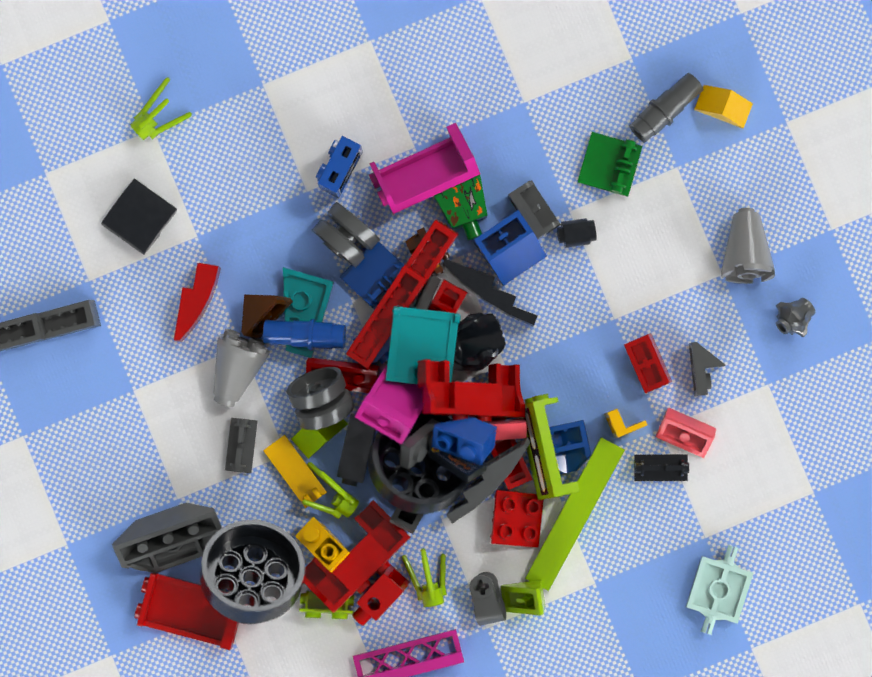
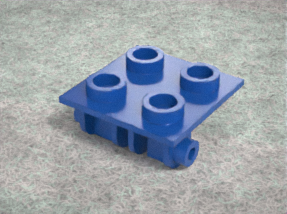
M380 242L372 250H364L365 259L357 268L350 265L340 276L374 310L405 265Z

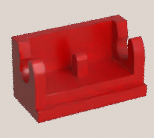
M652 333L624 344L645 393L673 382Z

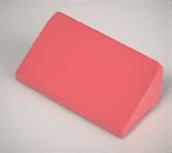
M668 408L655 437L704 458L715 437L716 428Z
M524 418L486 422L497 426L495 440L527 438V424Z

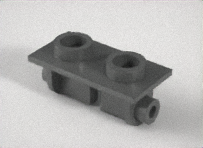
M231 418L225 465L226 471L252 473L257 420Z

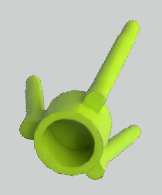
M168 77L159 85L142 110L133 117L135 120L130 124L132 129L143 140L148 136L153 140L158 134L192 116V113L188 112L156 129L154 128L158 123L153 118L169 103V99H164L150 114L147 112L169 83L170 78Z
M308 462V467L336 491L337 494L331 501L334 509L305 499L302 501V504L329 513L337 519L341 515H344L346 518L350 517L357 508L359 500L344 491L333 479L317 468L312 462Z
M424 548L420 550L426 584L422 585V589L407 556L402 555L405 568L416 590L417 598L422 600L423 607L443 604V596L447 595L445 587L446 555L441 554L438 587V582H432L426 550Z

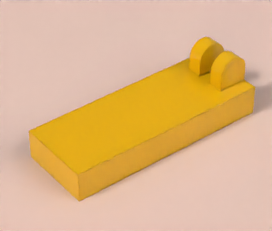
M283 435L263 450L301 503L304 499L315 502L327 493L286 435Z

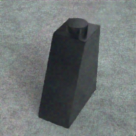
M350 414L337 477L342 478L341 483L357 487L358 482L364 483L369 451L374 441L376 429L357 419L354 414Z

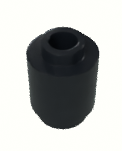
M583 218L561 222V227L557 228L558 242L564 243V247L568 248L589 245L591 241H596L597 235L594 220Z

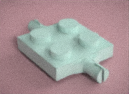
M728 545L724 560H713L701 556L686 607L699 611L706 616L701 630L703 633L712 635L716 620H727L738 624L753 572L741 569L734 564L739 549L737 547Z

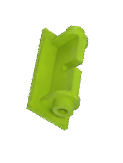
M306 590V593H301L300 604H305V609L299 608V611L304 612L306 618H321V613L332 614V619H348V614L352 615L354 611L348 610L349 606H354V595L335 613L312 591Z

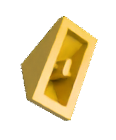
M703 85V91L698 97L694 110L744 128L753 103L732 90Z

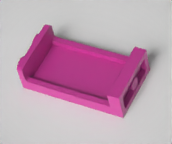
M456 123L446 127L450 138L380 170H378L375 162L369 163L373 173L369 174L375 189L381 188V191L377 192L383 206L389 205L393 214L480 175L475 158Z
M386 365L369 394H367L355 417L398 443L403 444L423 410V388H418V384L385 381Z

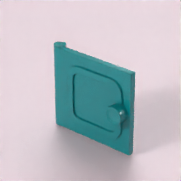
M394 306L392 309L393 318L385 381L418 384V361L431 359V361H450L451 382L458 323H460L461 315Z

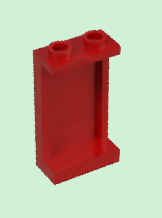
M151 573L150 577L144 578L141 592L145 593L143 603H138L134 618L138 619L137 626H146L211 643L227 650L233 648L239 623L227 618L213 608L206 599L201 584L159 573ZM220 590L223 593H230L224 590Z

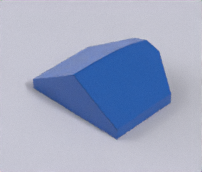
M584 420L549 427L560 474L577 471L591 456Z

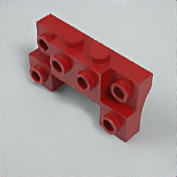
M431 359L418 361V388H423V414L452 416V421L475 417V419L483 422H492V417H525V402L520 388V365L508 366L498 363L488 365V383L450 382V361H431Z
M374 500L354 518L368 534L350 551V554L332 573L316 557L305 567L303 583L333 613L356 592L361 595L372 584L369 579L376 572L382 575L391 566L388 562L391 557L411 538L402 528L389 522L391 517Z

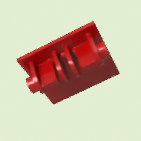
M496 490V495H494L495 505L492 519V534L490 535L491 544L539 548L544 499L538 500L537 494Z

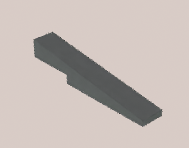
M85 300L49 311L0 322V351L101 326L95 300Z

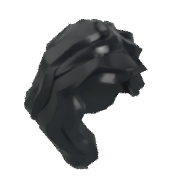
M493 313L470 314L458 323L454 369L459 371L483 370L503 351L506 345L505 338L502 336L503 331L501 330L499 320Z

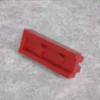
M309 357L306 361V373L323 367L339 368L346 382L345 388L349 391L369 393L379 378L380 367L378 365H370L367 369L359 363Z

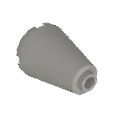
M741 208L733 215L721 270V277H725V280L728 282L750 284L753 283L755 278L761 277V282H765L775 277V268L761 216L753 208Z

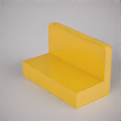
M618 409L604 413L614 438H619L647 426V422L644 420L625 427Z

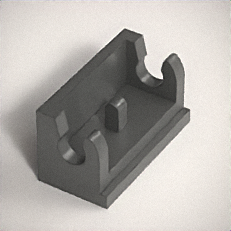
M528 181L508 194V199L516 211L519 210L538 240L561 225L533 181Z

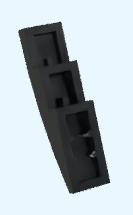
M447 259L444 260L443 266L464 287L485 303L509 317L532 327L535 325L538 315L513 307L516 296L493 288L494 276Z

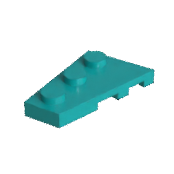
M283 267L284 297L291 298L293 301L285 310V321H310V319H315L316 322H323L334 282ZM286 345L287 352L309 358L313 357L314 350L309 351L308 348Z

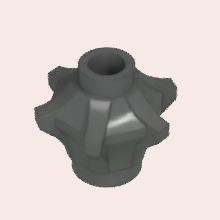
M800 298L798 301L791 303L779 302L776 305L779 313L776 316L778 319L776 326L783 334L790 333L791 335L796 333L804 337L807 334L808 323L815 314V308L812 303L806 298Z

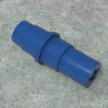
M310 319V321L265 320L263 342L264 344L308 348L309 351H313L314 348L344 349L346 325L316 322L315 319Z

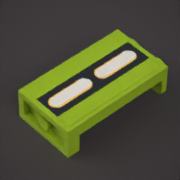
M547 393L524 399L525 417L523 418L527 424V437L530 440L526 450L538 500L580 492L577 481L562 484L545 411V406L557 403L558 398H549Z

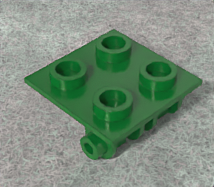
M591 132L577 183L628 197L643 146L637 145L632 140L626 139L623 141Z

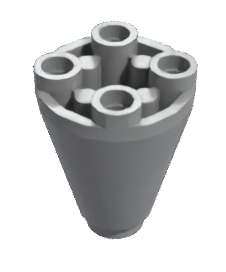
M225 329L224 334L219 335L213 391L215 402L224 406L234 407L235 402L239 401L268 358L269 350L264 346L265 344L262 339L250 337L249 340L240 337L239 332L231 329Z

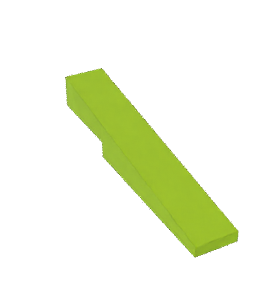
M602 437L599 438L577 480L580 492L569 494L525 579L529 581L542 580L543 588L547 591L550 590L625 449Z

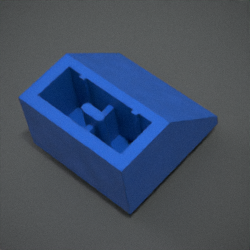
M519 210L474 239L473 242L503 286L547 257L537 237Z

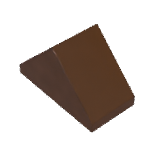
M244 294L242 334L244 336L261 338L265 320H277L293 302L291 298L275 295Z

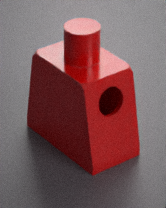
M391 565L357 601L360 607L352 614L353 618L363 626L371 617L377 621L405 591L410 581ZM373 598H377L380 603L376 602Z

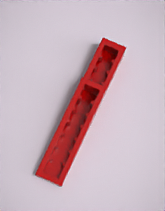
M437 219L433 222L346 352V355L368 369L391 335L393 307L410 308L459 235L457 232Z

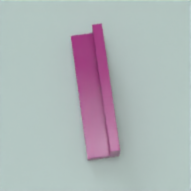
M456 629L353 656L358 677H410L464 663ZM453 637L456 651L445 654L436 649L441 639ZM437 640L434 646H431L427 643ZM423 644L431 649L426 659L418 660L410 655L416 645ZM411 647V648L409 649L408 653H406V652H404L403 650H401V649H404V648ZM397 651L405 656L400 666L392 667L384 662L389 652ZM434 651L440 654L439 656L431 657ZM385 654L382 660L377 658L376 656ZM372 658L379 662L375 672L363 675L360 660ZM408 658L414 661L412 663L405 664ZM382 665L389 668L379 671Z

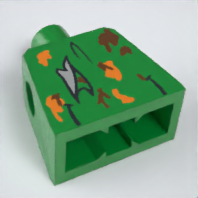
M480 175L433 196L452 230L463 227L468 241L482 235L478 221L487 218L488 215Z

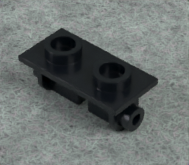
M688 454L634 455V481H688Z

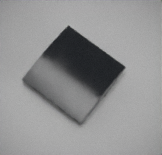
M134 178L110 209L101 225L145 255L158 239L164 227L176 214L177 208Z

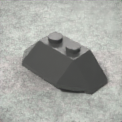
M183 503L135 520L112 544V547L122 568L129 569L130 567L140 571L157 573L202 557L206 544L222 526L214 508Z

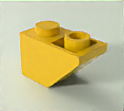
M314 517L295 535L331 573L350 554L343 543L323 523Z

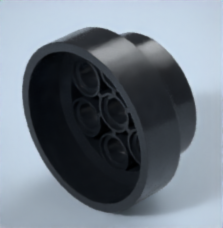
M422 410L404 442L432 418L441 423L452 421V419L442 415L423 414ZM378 431L369 451L368 469L373 485L386 501L407 512L428 514L445 509L458 499L467 482L429 458L428 454L425 455L421 462H417L413 466L418 468L421 474L414 473L411 468L408 470L400 466L401 444ZM385 461H392L396 467L386 465ZM436 474L444 475L447 481L440 480ZM393 485H400L404 491L397 490ZM419 491L426 492L430 498L422 497Z
M261 520L234 522L217 531L206 544L200 569L201 588L213 608L235 622L258 624L271 621L286 613L298 599L305 574L304 556L296 540L277 525ZM250 558H257L260 561L254 562ZM224 566H232L235 569H226ZM277 573L280 577H273L270 574ZM252 581L255 585H248L245 582ZM227 589L230 593H223L220 590ZM271 596L276 598L277 600L270 601L266 597Z

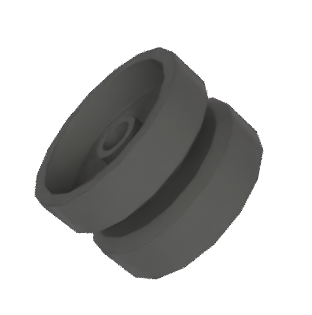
M336 202L328 211V215L338 226L335 228L326 220H320L312 231L324 241L323 244L341 259L344 258L348 263L357 268L365 257L364 253L355 245L356 242L365 249L372 250L380 241V238L349 210Z
M323 367L315 369L298 377L288 386L286 392L292 407L296 408L295 414L302 428L306 430L325 428L346 418L353 411L355 405L349 390L345 388L346 382L339 368Z

